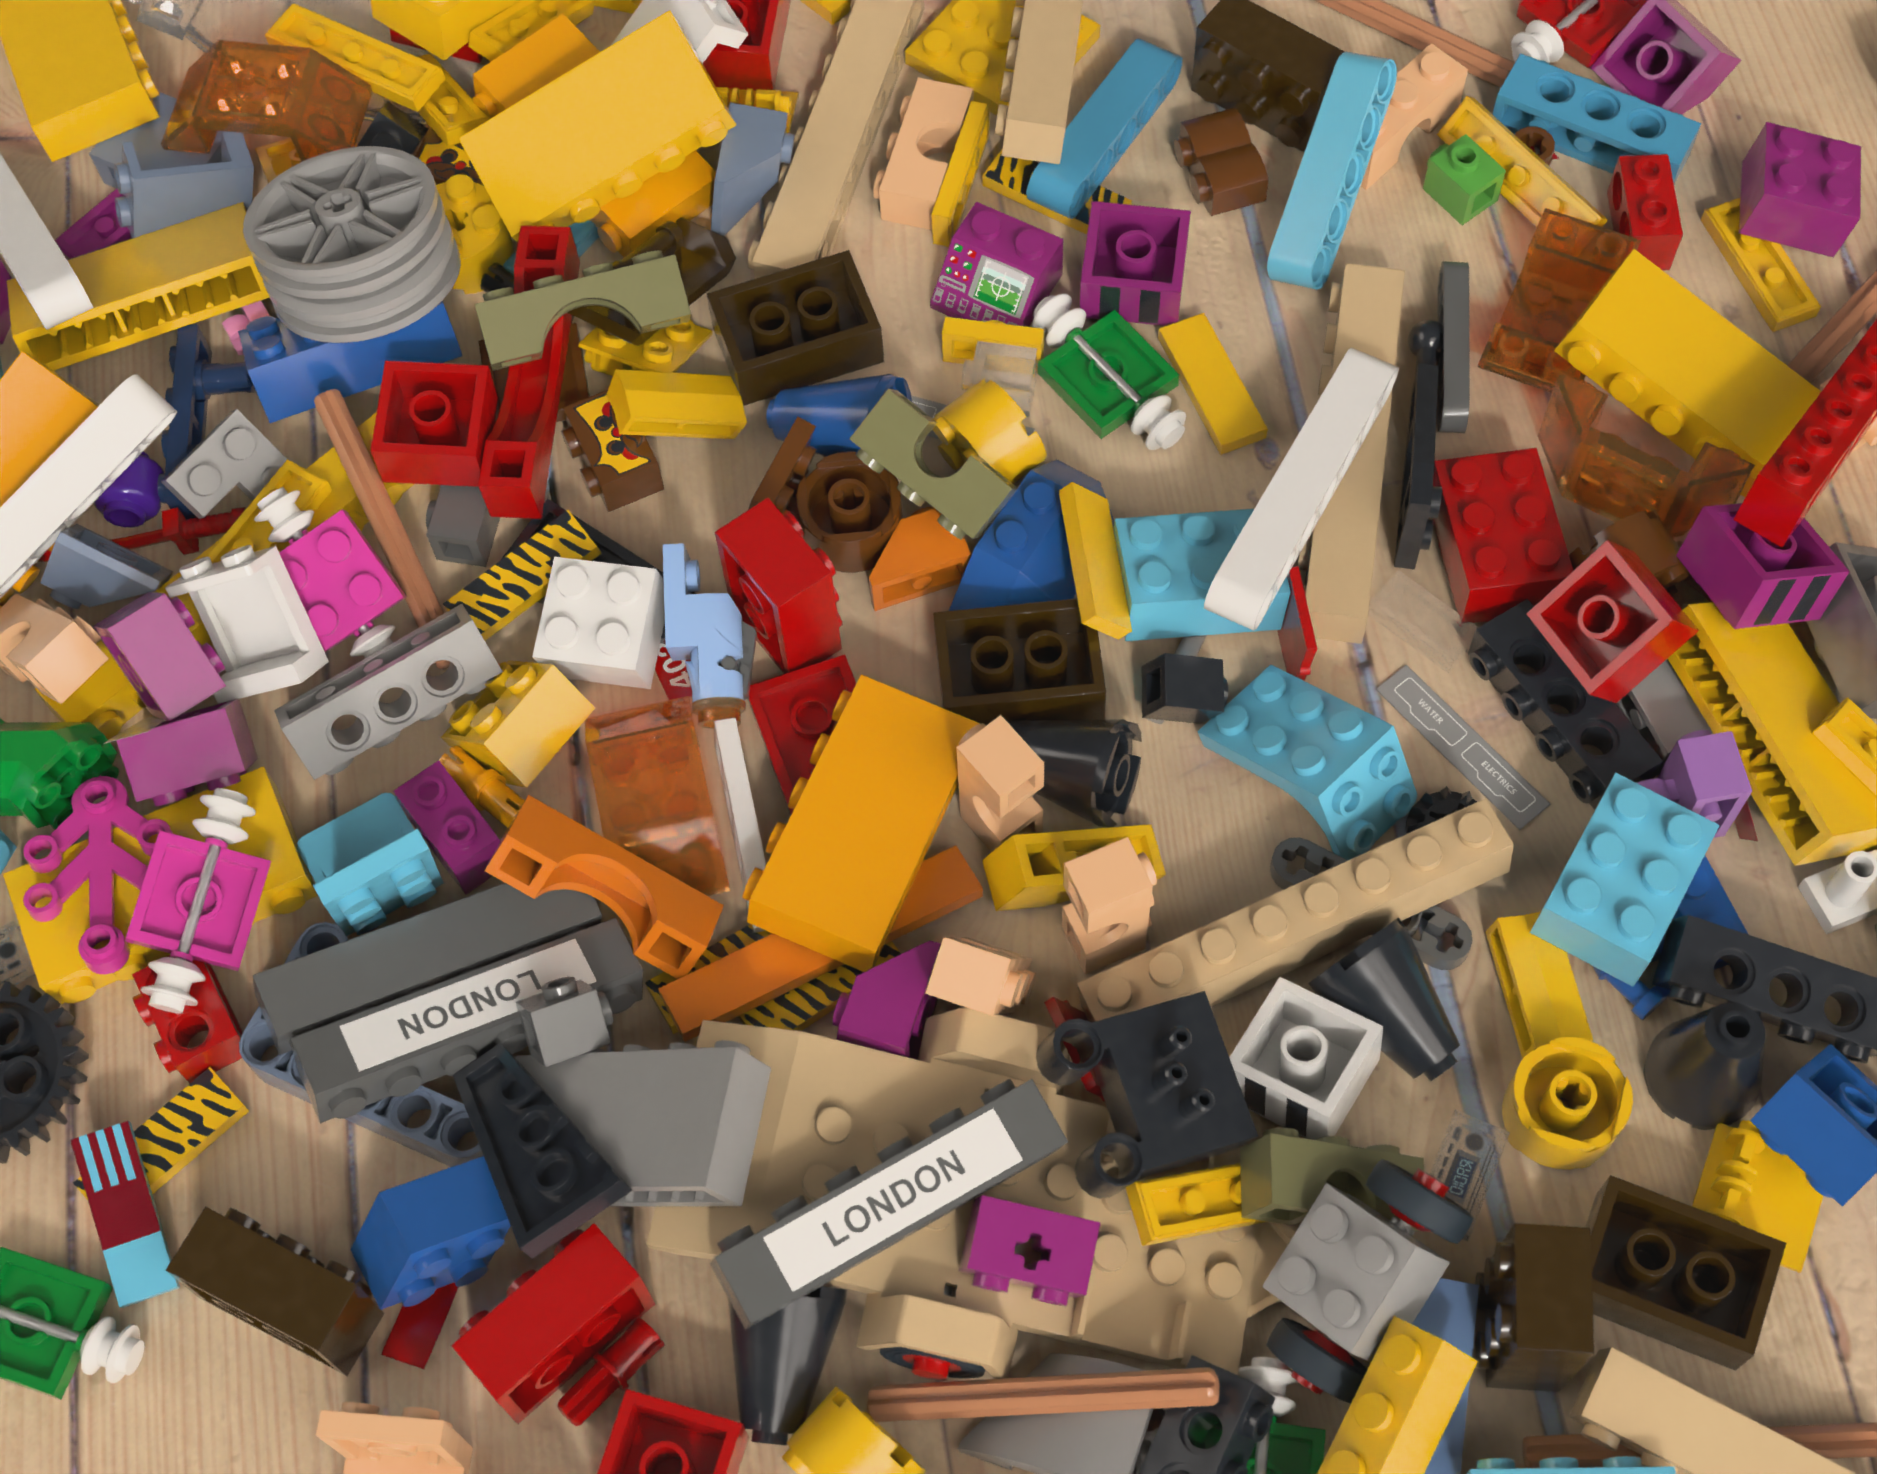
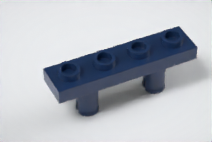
M198 324L178 328L176 346H171L169 350V362L174 377L173 387L166 389L165 400L177 410V414L169 424V430L162 432L161 443L166 466L165 473L159 474L157 483L161 502L163 504L167 503L170 509L178 507L186 520L197 517L161 481L205 438L208 399H210L211 395L236 392L254 393L255 391L245 361L241 363H211L212 351Z

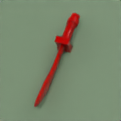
M178 507L162 511V529L109 540L129 550L172 541L183 555L199 552V538L226 533L245 511L246 507L233 508L231 512L188 520L185 519ZM47 550L38 562H48L51 551Z

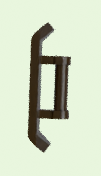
M679 218L676 223L672 221L663 223L656 229V233L622 260L612 262L614 269L634 265L633 257L657 250L662 251L663 257L675 255L690 306L729 274L736 256L727 237L685 218ZM583 306L567 312L636 346L643 344L660 330L640 334L625 316L603 306Z

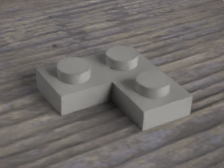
M235 409L161 483L200 519L204 518L235 485L253 501L285 463L287 458L238 409Z

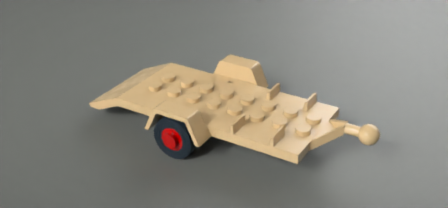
M962 1007L926 1018L918 1060L803 1031L703 1020L696 1047H714L715 1043L721 1040L738 1042L750 1048L751 1056L771 1068L742 1206H656L646 1245L652 1249L677 1255L713 1260L715 1256L722 1253L717 1243L748 1225H750L754 1234L776 1223L771 1213L801 1195H804L808 1204L829 1193L824 1183L855 1165L861 1174L881 1164L877 1154L886 1147L909 1136L913 1145L933 1135L929 1124L959 1107L965 1116L983 1107L984 1104L980 1096L1008 1079L1012 1080L1015 1087L1033 1079L1067 1138L1068 1143L1055 1153L981 1195L1101 1222L1087 1295L1077 1298L1069 1297L1067 1306H1059L1031 1299L1033 1288L1010 1283L1008 1293L973 1286L974 1275L959 1272L973 1200L826 1283L867 1293L856 1344L857 1348L866 1350L880 1349V1354L887 1360L902 1367L912 1369L913 1374L927 1379L947 1380V1377L978 1378L984 1375L985 1370L994 1379L1010 1377L1018 1330L1178 1369H1186L1193 1355L1238 1375L1246 1319L1281 1301L1262 1286L1296 1231L1288 1224L1264 1222L1142 1246L1126 1188L1110 1198L1099 1199L1087 1194L1081 1189L1076 1180L1075 1166L1080 1154L1100 1138L1109 1133L1116 1132L1107 1107L1063 1096L1065 1085L1051 1083L1042 1076L1037 1067V1050L1042 1041L1054 1029L1001 1015L991 1016ZM1060 1041L1061 1052L1069 1060V1053L1063 1041ZM1240 1148L1141 1178L1135 1182L1240 1163ZM1101 1153L1100 1163L1104 1172L1111 1177L1118 1178L1119 1168L1116 1161L1111 1156ZM1030 1238L1026 1243L1015 1246L1014 1254L1024 1257V1268H1027L1030 1263L1040 1261L1041 1252L1032 1249V1239Z

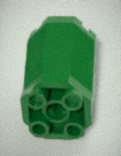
M0 718V816H24L36 828L48 825L53 829L58 828L73 813L72 797L82 783L99 776L118 778L119 768L113 764L118 752L110 742L103 744L108 739L90 722L6 723Z

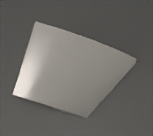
M1050 1353L1026 1377L1145 1370L1098 1358ZM1153 1409L985 1417L961 1440L958 1451L1012 1470L1014 1466L1034 1474H1132Z

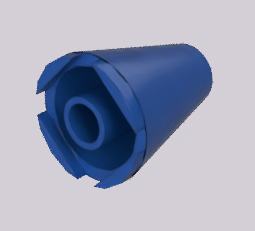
M891 374L783 389L777 394L775 399L769 402L766 414L767 424L773 430L774 436L784 442L796 418L800 417L816 426L809 444L817 448L816 454L827 457L840 452H858L860 447L853 443L850 437L887 389L898 390L912 402L911 392L904 378Z

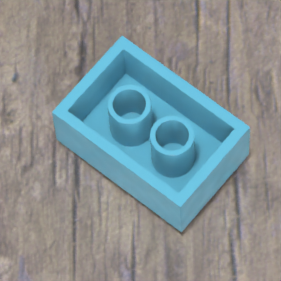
M1254 509L1115 519L1113 530L1132 632L1124 636L1125 641L1281 630L1291 593L1287 577L1255 631L1204 609V602L1212 581Z
M1615 773L1530 933L1634 987L1650 964L1720 825Z

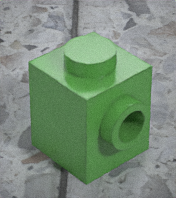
M1465 134L1450 145L1443 144L1430 155L1427 161L1428 168L1423 190L1455 220L1464 225L1498 201L1506 170Z

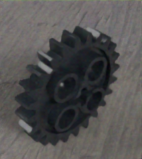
M5 982L0 990V1163L2 1164L8 1161L10 1147H13L25 1156L29 1155V1138L34 1135L48 1143L51 1138L46 1125L50 1121L66 1125L68 1120L60 1111V1108L63 1104L72 1105L79 1104L80 1099L69 1091L70 1087L73 1084L87 1081V1076L74 1068V1065L89 1059L88 1053L75 1046L85 1036L78 1028L71 1025L75 1019L71 1013L60 1007V1003L46 993L42 996L31 985H26L20 990L11 982ZM19 1028L14 1040L5 1044L10 1033ZM36 1075L32 1087L22 1093L23 1086L27 1080Z

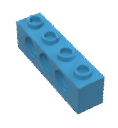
M1521 53L1497 94L1492 114L1513 134L1529 126L1545 129L1552 135L1555 141L1554 151L1612 174L1619 156L1668 154L1674 184L1692 151L1701 123L1686 118L1679 113H1673L1642 101L1635 96L1624 94L1598 84L1591 79L1580 77Z

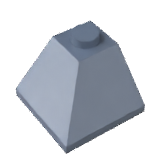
M730 102L728 110L737 126L728 130L726 137L722 140L714 181L712 231L725 236L777 183L781 162L790 164L795 134L786 133L787 112Z
M75 524L59 533L41 584L52 589L50 596L56 601L71 608L79 609L82 604L93 607L156 591L169 580L173 571L79 524Z

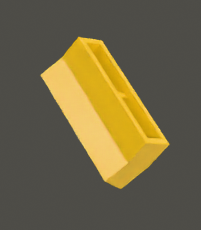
M615 369L607 391V397L615 412L619 434L736 439L747 424L742 398L731 376Z
M1541 911L1526 915L1497 918L1485 931L1522 1059L1533 1049L1556 1038L1571 1036L1593 1041L1567 952L1530 933Z

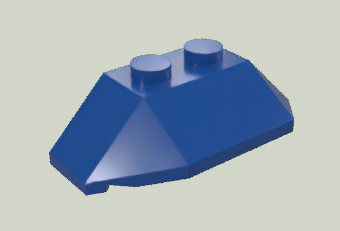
M1057 459L1031 469L1018 486V490L1003 507L975 546L949 611L1076 599L1077 595L1059 490L1074 482L1106 498L1101 482ZM1110 510L1112 525L1114 527V518Z

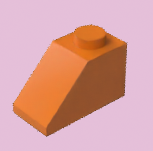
M934 507L921 508L909 517L902 518L869 576L871 604L874 611L960 584L971 558L970 550L965 538L960 540L938 523L937 519L941 516V513Z

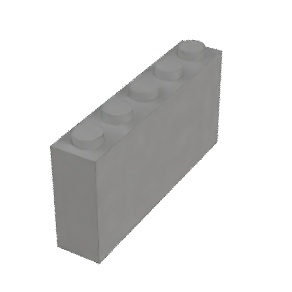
M726 1040L717 1041L714 1047L698 1048L686 1043H671L668 1049L653 1050L640 1045H625L623 1051L608 1052L598 1048L548 1067L543 1066L531 1055L515 1056L633 1190L609 1207L742 1206L771 1072L769 1066L750 1055L749 1047L738 1042Z

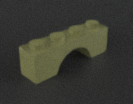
M651 251L633 257L634 265L614 269L612 263H602L584 269V277L564 282L562 275H555L534 281L533 290L514 294L513 288L507 287L483 294L484 302L474 305L492 371L542 359L544 343L553 324L567 312L583 306L595 305L613 309L625 316L640 334L689 322L691 311L676 256L663 257L662 251Z

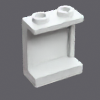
M643 0L611 45L669 10L685 31L702 64L717 43L738 49L748 36V33L726 0Z
M251 545L242 546L221 556L220 562L213 564L210 557L197 559L182 566L179 569L182 577L165 587L170 598L186 593L190 594L219 658L225 667L226 673L221 678L226 686L214 693L218 704L300 684L329 662L276 546L256 552L253 551Z

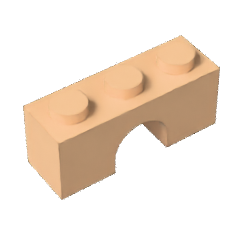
M1432 43L1397 73L1395 88L1361 183V187L1365 190L1398 162L1401 147L1407 136L1416 126L1430 134L1461 103L1468 69Z
M918 77L912 96H904L900 109V124H902L899 133L892 132L887 147V161L889 162L886 171L879 170L874 183L873 196L875 199L880 200L881 220L932 230L931 214L943 183L948 163L931 160L927 157L936 153L953 154L971 101H974L973 88Z
M15 594L0 608V669L5 674L22 683L28 679L42 694L60 704L109 659L96 645L101 640L100 635L79 616L73 619L60 607L54 610L41 598L33 602Z
M1001 715L988 725L981 723L971 728L962 737L957 747L960 817L991 852L1012 835L1043 832V808L1035 801L1032 795L1044 787V762Z
M1128 837L1064 863L1063 886L1072 903L1062 907V929L1084 974L1142 951L1146 946L1147 930L1152 926L1149 915L1150 907L1154 906L1152 889L1157 884V878L1147 855L1144 852L1137 855Z
M943 937L926 994L991 1016L1015 1012L1016 1007L1020 1004L1026 1005L1034 987L1036 973L1029 971L1032 958L969 937H961V939Z

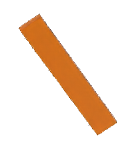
M957 845L923 861L885 944L983 897V887ZM772 933L658 988L682 1039L686 1042L699 1036L703 1020L727 1022L844 965V963Z

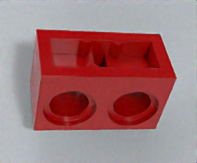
M1669 155L1619 156L1607 191L1619 265L1635 249L1661 270H1670L1683 237Z
M197 960L192 961L205 975L206 979L202 982L192 983L189 994L198 1001V1005H185L182 1014L163 1011L149 1005L151 996L144 994L140 990L141 987L155 985L158 974L147 966L132 974L140 991V994L133 997V1002L144 1023L148 1027L155 1024L160 1034L161 1040L154 1043V1048L168 1073L178 1070L191 1083L209 1067L214 1072H217L242 1059L239 1051V1042L243 1030L211 964ZM202 1031H209L206 1040L201 1045L188 1048L189 1042L194 1035Z

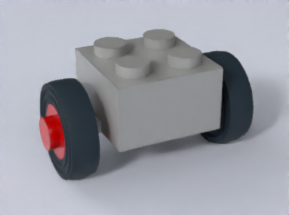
M1381 1159L1375 1165L1367 1179L1366 1186L1376 1196L1388 1203L1390 1211L1401 1220L1395 1217L1388 1220L1361 1200L1326 1183L1262 1286L1319 1329L1312 1330L1294 1320L1282 1318L1270 1334L1266 1344L1267 1347L1279 1360L1292 1369L1291 1376L1300 1384L1319 1395L1325 1391L1350 1404L1368 1370L1352 1357L1350 1353L1372 1362L1393 1316L1412 1324L1450 1264L1449 1261L1414 1238L1415 1230L1411 1226L1421 1232L1431 1231L1449 1242L1458 1244L1464 1238L1474 1219L1470 1212L1446 1196L1449 1190L1447 1185L1420 1168L1413 1175L1384 1159Z

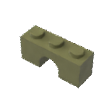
M887 389L850 437V440L860 447L855 455L875 472L881 474L884 468H886L901 481L896 488L916 505L921 507L926 501L941 513V516L937 519L938 523L960 540L966 534L972 539L981 537L1018 490V487L978 455H971L960 470L949 477H941L934 474L924 462L922 448L926 437L937 422L898 390Z
M1268 1129L1263 1132V1137L1240 1148L1242 1218L1296 1225L1304 1220L1327 1183L1361 1200L1388 1220H1391L1392 1217L1401 1220L1390 1211L1388 1203L1369 1190L1366 1186L1367 1179L1381 1159L1388 1160L1414 1175L1418 1168L1424 1171V1158L1400 1154V1149L1392 1145H1373L1360 1148L1350 1146L1349 1140L1343 1137L1328 1136L1311 1140L1299 1138L1298 1131L1294 1129Z

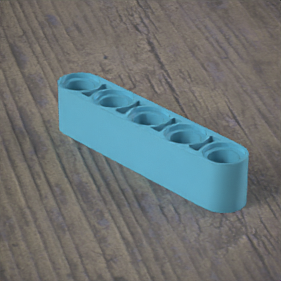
M1344 52L1338 58L1269 252L1267 271L1271 280L1316 290L1321 289L1326 283L1395 88L1397 68L1394 60L1352 52Z

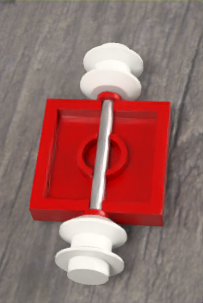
M1523 0L1519 3L1516 17L1526 23L1527 26L1525 32H1519L1512 38L1511 49L1513 59L1516 62L1521 53L1550 64V62H1556L1561 59L1565 51L1589 68L1647 0Z

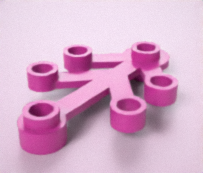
M108 776L94 777L82 783L72 797L73 813L49 836L38 835L31 838L23 850L24 857L32 870L38 873H48L55 870L61 864L62 853L89 830V845L49 884L39 883L30 887L24 895L23 903L34 920L39 922L53 920L62 911L63 903L89 878L90 928L82 935L78 949L88 969L101 975L111 974L121 969L128 961L130 955V948L128 943L125 942L123 933L115 927L114 873L141 890L148 868L145 864L113 843V827L116 826L137 839L143 852L150 857L155 843H148V839L152 835L158 834L159 830L172 833L170 826L165 821L160 819L148 821L128 807L129 796L126 788L119 780ZM106 797L104 801L93 804L98 798ZM51 849L47 857L35 859V856L41 850ZM45 897L52 898L48 905L41 908L35 907V904L40 899ZM110 939L105 947L93 949L97 943Z

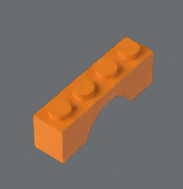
M529 794L507 828L485 869V872L533 899L552 890L566 889L579 891L600 900L610 907L625 924L632 940L633 955L676 979L687 975L706 950L724 907L723 904Z

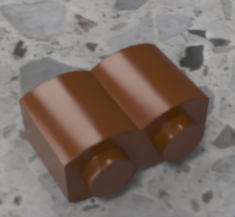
M1235 107L1180 122V136L1174 140V151L1179 166L1181 168L1187 167L1191 174L1190 185L1197 204L1203 203L1209 214L1214 216L1266 201L1269 182L1268 174L1258 150L1251 142L1246 124Z

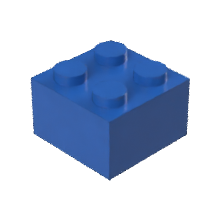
M1829 1044L1799 1069L1750 1121L1760 1130L1761 1138L1772 1150L1779 1154L1787 1155L1805 1172L1807 1181L1817 1192L1825 1197L1835 1199L1843 1207L1877 1173V1085L1832 1044Z
M484 1156L378 1193L350 1251L380 1310L401 1302L405 1307L416 1305L429 1298L440 1287L453 1282L457 1287L466 1286L486 1274L489 1262L496 1250L504 1244V1237L511 1225Z

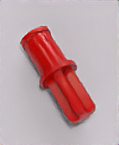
M637 1318L624 1334L602 1355L595 1353L592 1356L595 1365L559 1399L557 1405L559 1411L573 1425H581L617 1388L626 1391V1388H629L627 1382L648 1360L665 1346V1343L648 1323L641 1318Z

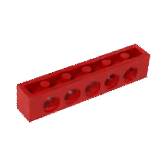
M1877 319L1759 472L1733 519L1780 547L1784 546L1877 418Z

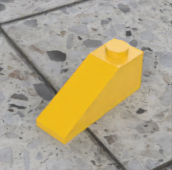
M1152 824L1012 835L982 859L995 910L1037 908L1070 901L1063 886L1064 863L1127 837L1137 855L1142 852L1147 855L1157 880L1161 879L1166 875Z

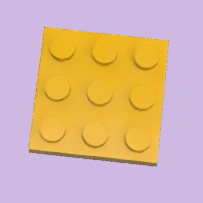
M952 0L905 50V64L935 81L973 88L974 101L987 104L989 112L997 116L999 104L1009 106V102L1000 101L1004 71L1014 73V69L1005 68L1009 39L1019 40L1018 37H1011L1014 8H1024V6L1016 5V0ZM1082 14L1074 66L1100 38L1101 25Z

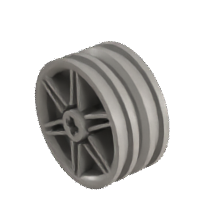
M377 146L352 147L331 151L305 160L289 168L269 182L254 198L244 218L243 233L245 241L253 256L258 272L263 278V283L278 318L289 330L311 340L329 343L358 342L381 337L400 330L433 310L451 291L459 275L461 266L459 249L453 237L450 223L445 215L444 206L430 169L412 154L394 148Z

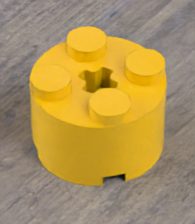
M454 175L446 182L436 185L461 257L459 275L452 289H463L464 294H474L483 291L481 289V280L485 273L492 278L495 277V274L490 272L488 268L494 263H499L503 266L511 256L513 242L485 187L473 182L472 178L467 175Z
M985 378L980 380L938 412L933 418L937 422L933 431L942 441L938 446V450L954 470L963 466L971 455H978L1010 482L1015 484L1028 474L1031 469L1037 467L1047 458L1044 444L1038 433L1035 431L1030 436H1027L1026 428L1022 423V420L1026 418L1024 412L1009 394L992 380H989L987 383Z
M1571 1036L1550 1040L1549 1043L1529 1052L1522 1059L1509 1082L1502 1102V1115L1506 1136L1513 1148L1521 1151L1528 1158L1543 1166L1561 1170L1587 1168L1602 1157L1627 1124L1633 1105L1631 1084L1628 1077L1626 1076L1625 1078L1616 1065V1058L1607 1049L1593 1041ZM1559 1097L1569 1100L1568 1108L1563 1106L1562 1100Z
M837 1386L786 1442L789 1449L782 1456V1459L797 1474H924L926 1472V1469L914 1461V1457L890 1433L873 1420L866 1411L861 1412L851 1402L853 1399Z

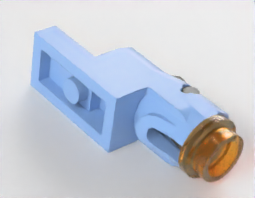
M684 543L662 544L666 649L672 661L691 660L685 661L692 688V713L698 715V726L702 728L714 729V721L736 718L737 726L741 725V714L746 711L745 699H748L757 640L756 629L742 621V615L728 593L691 594V592L700 591L698 560H690Z

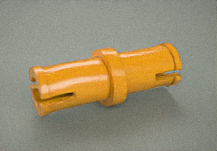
M460 746L450 748L449 751L457 758L456 761L444 753L439 760L477 810H486L508 828L525 800L506 785L505 777L497 770H487Z

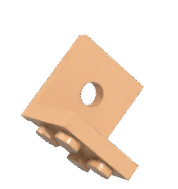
M360 1402L342 1403L341 1412L320 1410L316 1436L345 1457L343 1474H469L473 1447L452 1428V1423L439 1420V1411L421 1407L403 1408L402 1416L379 1415L380 1408L378 1406Z

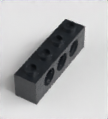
M1527 598L1475 630L1468 651L1470 663L1477 675L1485 681L1489 680L1501 694L1503 704L1508 713L1515 720H1522L1535 736L1536 745L1542 755L1551 762L1555 761L1567 775L1570 787L1576 797L1583 803H1589L1595 810L1615 773L1636 783L1654 779L1663 760L1614 702L1589 695L1527 616V613L1534 607ZM1516 664L1528 665L1535 670V673L1523 672L1517 668ZM1549 704L1561 705L1569 713H1557L1549 707ZM1582 745H1593L1599 748L1603 755L1590 754Z
M1691 915L1672 919L1652 983L1653 985L1670 990L1668 999L1695 1008H1702L1704 1002L1716 1006L1728 1002L1740 1003L1754 1010L1763 1022L1778 1026L1777 1035L1784 1039L1806 1045H1812L1813 1040L1817 1039L1834 1045L1848 1060L1859 1063H1868L1869 1057L1877 1056L1876 977ZM1718 959L1727 962L1732 970V982L1727 989L1722 987L1714 976V966ZM1774 977L1781 980L1787 990L1786 1001L1781 1007L1773 1002L1769 994V985ZM1829 996L1835 998L1841 1007V1017L1836 1025L1828 1020L1824 1011V1005Z
M1192 1355L1186 1369L1210 1367L1218 1375L1220 1384L1219 1401L1213 1406L1168 1408L1138 1474H1248L1246 1465L1255 1444L1264 1439L1271 1427L1273 1420L1272 1406L1276 1398L1256 1383ZM1222 1423V1436L1215 1446L1206 1449L1205 1439L1207 1433L1213 1426Z

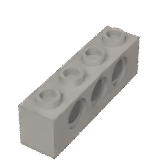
M460 604L277 708L274 712L285 736L315 780L324 774L333 775L341 772L352 763L355 756L371 747L380 748L388 745L399 736L402 729L414 722L435 718L446 709L447 703L461 695L482 691L486 688L485 683L487 681L493 680L494 676L503 671L463 604ZM440 660L450 661L448 669L439 676L426 675L428 668L433 663ZM393 687L404 689L400 698L394 702L382 703L379 701L382 693L387 689ZM349 714L357 717L354 724L347 729L337 730L332 728V724L340 716Z

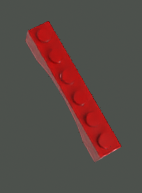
M521 225L514 263V294L533 290L534 281L549 276L562 275L564 282L578 279L580 259L570 227ZM569 313L561 316L549 330L544 343L542 359L509 367L499 415L492 432L485 440L478 487L490 517L542 519L572 315Z

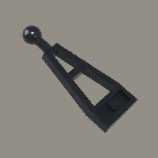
M1424 320L1417 323L1411 329L1408 336L1409 348L1417 359L1410 403L1394 567L1415 570L1420 549L1429 550L1433 519H1428V517L1438 518L1442 496V487L1433 486L1439 368L1437 358L1443 353L1441 348L1443 343V325L1434 320Z

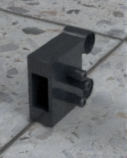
M1205 991L1092 1023L1083 1019H1070L1059 1025L1038 1047L1036 1054L1037 1067L1042 1076L1051 1083L1070 1085L1094 1069L1116 1133H1109L1085 1149L1076 1161V1180L1081 1189L1090 1196L1099 1199L1110 1198L1138 1179L1236 1150L1258 1137ZM1060 1041L1068 1042L1076 1048L1080 1058L1078 1064L1070 1062L1064 1057L1061 1052ZM1101 1153L1111 1156L1116 1161L1119 1168L1118 1178L1111 1177L1104 1172L1100 1163Z

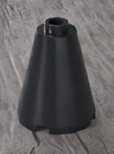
M1124 719L1006 720L1044 762V787L1037 791L1036 794L1097 826L1114 827L1117 825L1111 817L1114 813L1125 814L1133 796L1140 770L1141 757L1132 755V740L1142 742L1141 731L1137 723Z
M1399 917L1308 983L1315 994L1383 1026L1381 1051L1413 1079L1424 1073L1428 1080L1432 1081L1458 1062L1452 1052L1460 1046L1459 1041L1407 926L1405 927Z
M1728 1002L1676 1021L1660 1031L1649 1047L1643 1073L1648 1092L1661 1111L1672 1119L1677 1117L1684 1122L1693 1124L1692 1128L1701 1130L1715 1129L1717 1124L1720 1123L1730 1126L1745 1117L1756 1103L1761 1090L1766 1036L1763 1021L1750 1007L1740 1003Z
M821 1286L746 1330L728 1298L740 1423L743 1424L745 1429L752 1430V1442L787 1445L788 1434H794L805 1422L846 1303V1289Z

